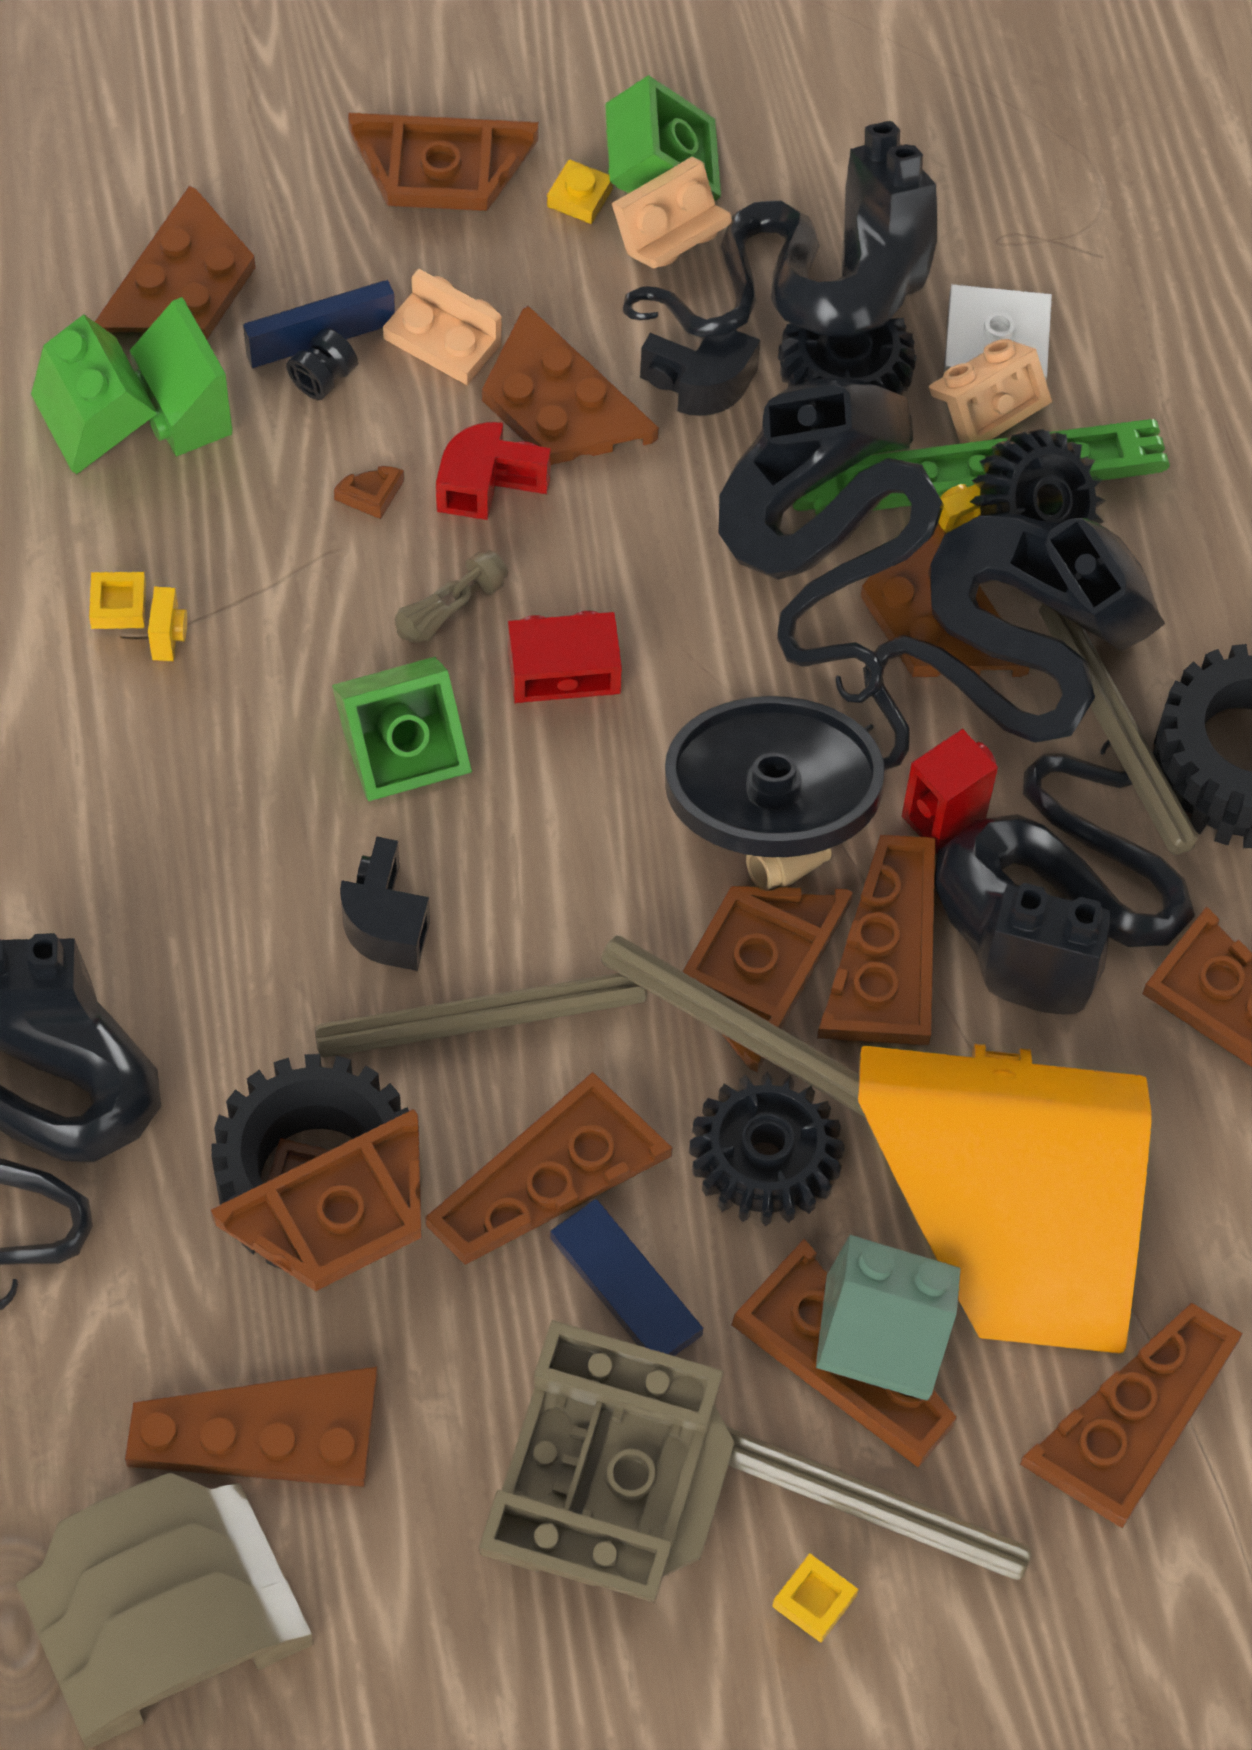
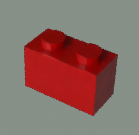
M587 610L569 616L544 617L541 615H530L521 620L508 621V654L514 703L621 694L622 663L615 612L598 613Z
M962 728L911 762L901 817L919 837L935 838V854L968 825L978 819L987 818L998 770L992 752L982 742H975Z

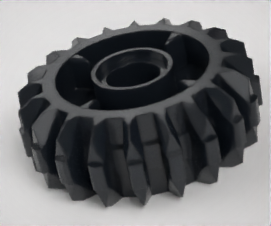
M892 317L883 327L854 337L819 335L794 324H787L782 334V345H779L778 352L782 382L788 383L789 388L821 378L862 380L903 396V391H908V387L912 384V371L915 370L917 361L913 333L906 332L904 318L892 319Z
M1044 429L1031 430L1028 433H1014L1011 437H1007V441L998 442L995 446H992L993 455L986 456L985 459L979 461L985 474L978 475L975 479L971 480L981 489L980 496H975L969 502L980 506L981 515L1019 514L1052 523L1072 518H1088L1101 524L1104 521L1095 513L1096 507L1106 500L1096 496L1095 487L1103 479L1091 476L1089 472L1095 460L1088 457L1080 458L1082 444L1068 443L1066 434L1058 432L1049 433V431H1044ZM1037 496L1039 498V507L1037 504Z
M769 1072L762 1076L761 1085L754 1086L752 1081L744 1074L739 1080V1092L724 1083L719 1089V1101L707 1098L703 1103L702 1113L704 1116H697L694 1119L692 1132L696 1137H693L689 1143V1154L697 1158L692 1163L693 1175L698 1178H705L702 1183V1191L705 1197L721 1193L718 1200V1207L721 1209V1212L731 1208L734 1204L740 1206L738 1217L742 1223L750 1217L751 1211L761 1212L760 1219L765 1226L771 1223L773 1212H780L782 1218L789 1224L795 1217V1205L810 1214L815 1209V1197L826 1199L831 1194L832 1184L830 1181H836L840 1177L842 1165L837 1160L843 1158L845 1150L843 1141L836 1139L840 1136L841 1132L839 1120L828 1119L831 1112L828 1101L812 1104L815 1095L812 1085L803 1089L800 1093L793 1091L794 1080L791 1075L783 1081L782 1086L772 1085L773 1079ZM761 1142H768L777 1146L780 1151L774 1155H764L757 1152L753 1146Z

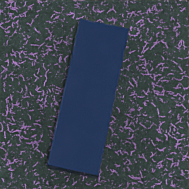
M384 280L243 324L246 356L251 367L256 368L294 356L298 351H307L310 348L311 339L323 328L332 329L345 339L383 328L395 313V299L392 287L388 280Z
M597 1199L550 1230V1239L638 1346L675 1356L703 1336L704 1328Z

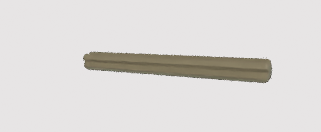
M1041 603L1039 613L1052 637L1061 639L1087 660L1095 699L1090 707L1166 847L1174 855L1189 852L1195 847L1198 835L1083 627Z
M615 936L604 948L601 962L605 966L865 1117L858 1102L859 1074L621 936Z
M616 973L319 1024L315 1027V1038L320 1056L330 1057L643 1003L647 998V990L621 974Z
M727 1427L735 1442L729 1462L731 1467L1012 1579L1019 1580L1026 1572L1032 1552L1027 1545Z

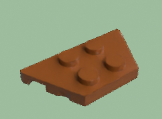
M367 113L348 114L349 132L387 206L488 211L538 142L539 122Z
M189 186L95 322L109 333L141 332L142 337L173 300L183 297L207 340L255 270V256L198 190Z
M529 306L522 309L482 388V401L524 441L534 443L537 446L551 448V465L572 461L580 455L596 456L613 452V444L641 439L643 445H648L658 440L659 427Z
M939 523L934 535L909 559L870 576L862 585L860 597L889 641L901 635H906L940 646L974 670L979 676L981 670H1011L1012 677H1023L1029 674V667L991 657L947 634L932 615L929 567L945 535ZM979 585L976 594L979 607L1001 618ZM909 654L899 656L912 677H939L942 675L930 664Z
M731 886L682 972L782 1029L850 906L853 892L847 889H835L834 895L801 894V888L779 887L775 890L766 891L759 887ZM722 1034L748 1068L758 1072L765 1058Z
M412 1109L211 1209L215 1225L314 1291H318L422 1238L419 1122L416 1111Z

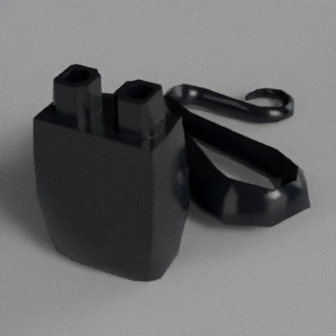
M885 121L865 127L864 145L850 149L845 188L842 277L836 281L817 282L809 279V271L820 247L814 225L809 216L782 200L754 202L738 211L732 217V222L727 226L721 243V249L736 296L735 309L723 316L704 319L696 316L675 293L659 287L645 286L625 294L623 313L633 320L654 319L658 317V312L639 313L634 311L632 306L641 300L657 301L666 305L688 334L697 337L726 335L748 323L756 303L754 278L745 243L749 237L763 232L778 233L786 240L773 271L771 290L772 303L784 321L819 335L854 337L883 327L903 305L906 295L913 294L924 287L930 273L937 245L936 183L922 169L923 154L916 146L900 144V129L893 121Z
M821 378L791 386L767 402L764 408L760 434L737 461L720 493L718 534L739 564L779 580L814 568L845 542L880 501L891 493H901L907 496L912 504L910 521L896 538L842 563L807 583L779 615L777 640L787 662L808 667L856 658L866 665L871 673L869 683L859 694H849L843 687L841 677L836 676V686L840 695L847 702L863 703L881 688L885 668L877 654L857 642L811 649L801 648L794 637L797 619L818 601L834 592L909 559L934 535L944 504L922 464L887 458L860 471L822 512L794 534H784L780 530L784 512L799 498L868 456L909 449L913 441L912 416L909 413L907 397L862 380Z
M1019 514L979 515L946 533L929 567L932 615L947 634L991 657L1043 671L1055 679L1062 693V697L1055 710L1039 716L1020 710L974 670L940 646L916 638L901 635L879 645L874 653L877 654L884 668L890 659L903 654H909L930 664L956 685L1004 731L1038 743L1072 736L1094 701L1095 695L1087 660L1061 639L1013 625L980 608L976 600L979 584L996 580L1014 586L1110 643L1121 652L1148 638L1166 623L1158 611L1150 584L1141 564L1121 538L1101 524L1088 518H1072L1052 523ZM865 665L863 673L865 687H867L871 673ZM882 679L880 690L872 695L895 732V745L890 755L883 758L885 771L900 766L906 757L910 744V728ZM870 724L864 729L869 733L874 727Z
M1109 740L1103 744L1100 752L1101 755H1105L1107 748L1111 746ZM1063 753L1043 754L1024 772V796L1053 826L1067 833L1088 848L1123 864L1149 879L1162 895L1163 910L1157 914L1134 912L1118 900L1083 858L1046 826L1019 814L978 819L939 849L934 886L951 924L966 939L976 953L981 974L989 992L1006 1001L1033 1010L1068 1015L1084 1010L1104 972L1109 938L1127 947L1168 946L1195 917L1185 879L1161 856L1082 818L1062 806L1042 788V778L1051 772H1062L1096 783L1123 788L1133 785L1126 771H1116ZM1013 863L1028 866L1061 892L1066 899L1048 895L1044 888L1028 883H1023L1019 886L1002 870Z
M55 933L34 934L30 939L0 940V1051L36 1069L71 1081L89 1093L93 1104L82 1116L64 1117L24 1100L0 1084V1131L59 1160L74 1162H96L139 1139L161 1107L158 1069L97 1001L91 978L75 938L58 939ZM0 1158V1184L39 1193L70 1209L73 1223L67 1236L54 1243L0 1248V1265L59 1264L79 1255L93 1227L89 1199L49 1172ZM16 1278L12 1280L9 1293L0 1300V1310H3L17 1293L18 1280Z

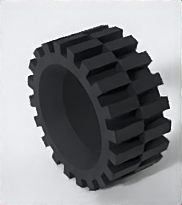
M1247 644L1232 645L1228 659L1225 660L1219 649L1205 654L1201 668L1193 661L1184 669L1181 681L1175 680L1169 691L1155 736L1153 755L1184 811L1187 810L1192 814L1190 822L1198 834H1201L1206 825L1218 830L1214 839L1215 842L1229 845L1232 835L1243 836V848H1252V772L1236 767L1220 756L1210 743L1205 729V723L1212 716L1223 710L1235 708L1252 710V655H1248Z
M304 1054L306 1067L292 1070L288 1057L274 1062L275 1077L269 1080L264 1077L259 1069L247 1078L249 1095L246 1097L235 1089L226 1101L229 1118L218 1115L214 1127L216 1143H211V1153L220 1205L263 1184L261 1175L264 1164L274 1148L278 1146L280 1138L286 1139L296 1133L311 1129H328L343 1133L354 1139L408 1112V1107L401 1109L400 1094L391 1083L380 1091L379 1073L365 1065L359 1076L353 1075L352 1062L348 1058L336 1056L333 1068H326L321 1065L320 1054ZM242 1243V1245L253 1255L256 1253L255 1251H253L252 1249H250ZM266 1259L267 1264L279 1268L278 1266H276L275 1264Z

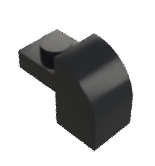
M734 330L726 335L705 337L698 350L695 351L650 333L641 347L640 378L649 381L659 389L678 393L677 412L694 416L717 414L735 405L746 392L758 370L760 339Z
M376 836L372 855H363L360 860L356 883L341 881L340 896L344 930L353 947L366 958L380 964L418 971L430 925L429 897L394 890L400 868L398 841Z

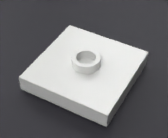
M951 285L944 372L952 366L967 363L982 354L988 344L1001 339H1010L1036 349L1046 380L1052 294Z

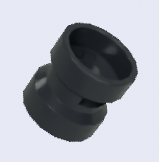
M323 328L311 339L310 348L307 351H298L288 360L286 369L294 384L304 394L312 399L322 400L335 387L334 381L337 378L347 377L358 366V357L352 346L342 335L332 329Z

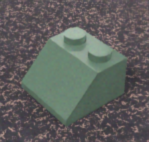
M849 1235L826 1276L816 1368L928 1401L932 1395L957 1314L961 1268Z

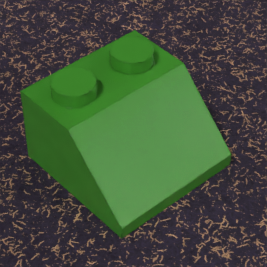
M649 75L605 103L609 158L608 171L610 182L618 189L630 193L690 157H694L704 164L714 201L721 197L716 122L713 117Z
M183 297L175 299L130 349L132 368L157 411V414L149 419L151 428L159 441L167 439L177 457L232 435L233 432L226 373Z
M85 314L43 345L31 395L71 471L78 474L155 416L157 411L117 338Z
M436 657L332 685L343 733L368 802L472 773L449 673Z

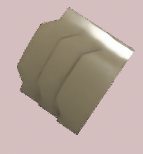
M551 1320L534 1373L535 1388L502 1490L497 1489L479 1545L480 1555L535 1572L542 1570L591 1586H601L655 1603L664 1576L701 1559L735 1442L715 1407L723 1371Z
M170 1472L112 1495L60 1521L55 1529L43 1565L16 1583L86 1750L144 1724L140 1713L141 1709L251 1658L258 1671L313 1645L310 1629L240 1483L209 1489Z

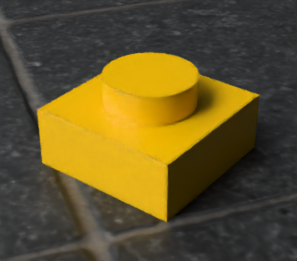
M568 159L547 194V207L592 224L613 190V183L610 182L609 174Z
M966 484L956 485L940 496L944 507L938 523L945 534L981 515L980 506L969 502L975 496H980L981 489L975 484L967 487Z
M91 572L89 607L91 629L145 628V573Z
M154 586L148 625L152 660L174 661L176 641H185L187 610L179 609L176 588Z
M809 1553L774 1598L772 1607L822 1643L857 1597L859 1589Z

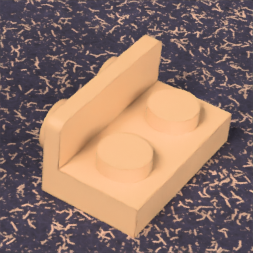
M690 157L612 203L627 255L651 268L663 267L673 263L678 258V255L698 243L712 240L720 230L729 226L732 222L730 212L715 205L704 164L694 157Z
M417 269L411 276L412 293L383 326V337L386 341L468 386L502 345V317L488 302L481 299L475 300L455 289L446 279L440 276H432L421 269Z
M1001 339L988 344L982 354L967 363L950 367L944 372V377L929 385L932 397L947 402L960 444L992 440L1052 403L1036 349L1010 339Z

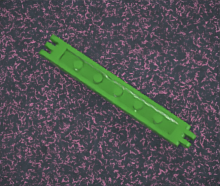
M1155 419L1049 432L1066 434L1068 443L1082 444L1080 458L1088 457L1095 460L1089 472L1091 476H1096L1103 480L1161 473L1170 467L1167 454L1162 453L1165 450L1162 437L1158 436L1160 429ZM1007 438L870 455L799 498L792 506L796 511L815 510V514L818 515L860 471L887 458L922 464L939 496L959 484H966L967 487L974 485L971 480L975 479L978 475L985 474L979 461L985 459L986 456H992V446H995L998 442L1007 441ZM891 493L882 499L874 510L912 506L905 494Z

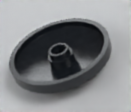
M761 696L734 700L713 707L693 718L677 733L666 755L665 790L670 806L677 817L701 838L727 850L747 855L794 857L817 853L837 846L859 833L871 821L880 806L883 796L884 761L881 751L872 736L860 724L844 713L805 699Z

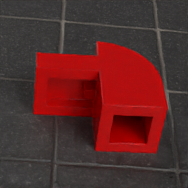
M501 422L480 423L462 430L450 440L441 458L436 479L437 512L488 520L496 486L547 495L550 482L551 448L537 446L528 441H504L503 423Z

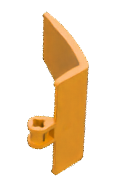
M974 1043L972 1057L862 1046L859 1063L858 1102L937 1261L961 1268L958 1300L978 1337L1123 1353L1127 1344L1151 1134L1152 1113L1147 1078L1134 1074L1032 1064L1031 1049L1019 1048L1018 1053L986 1050V1044Z

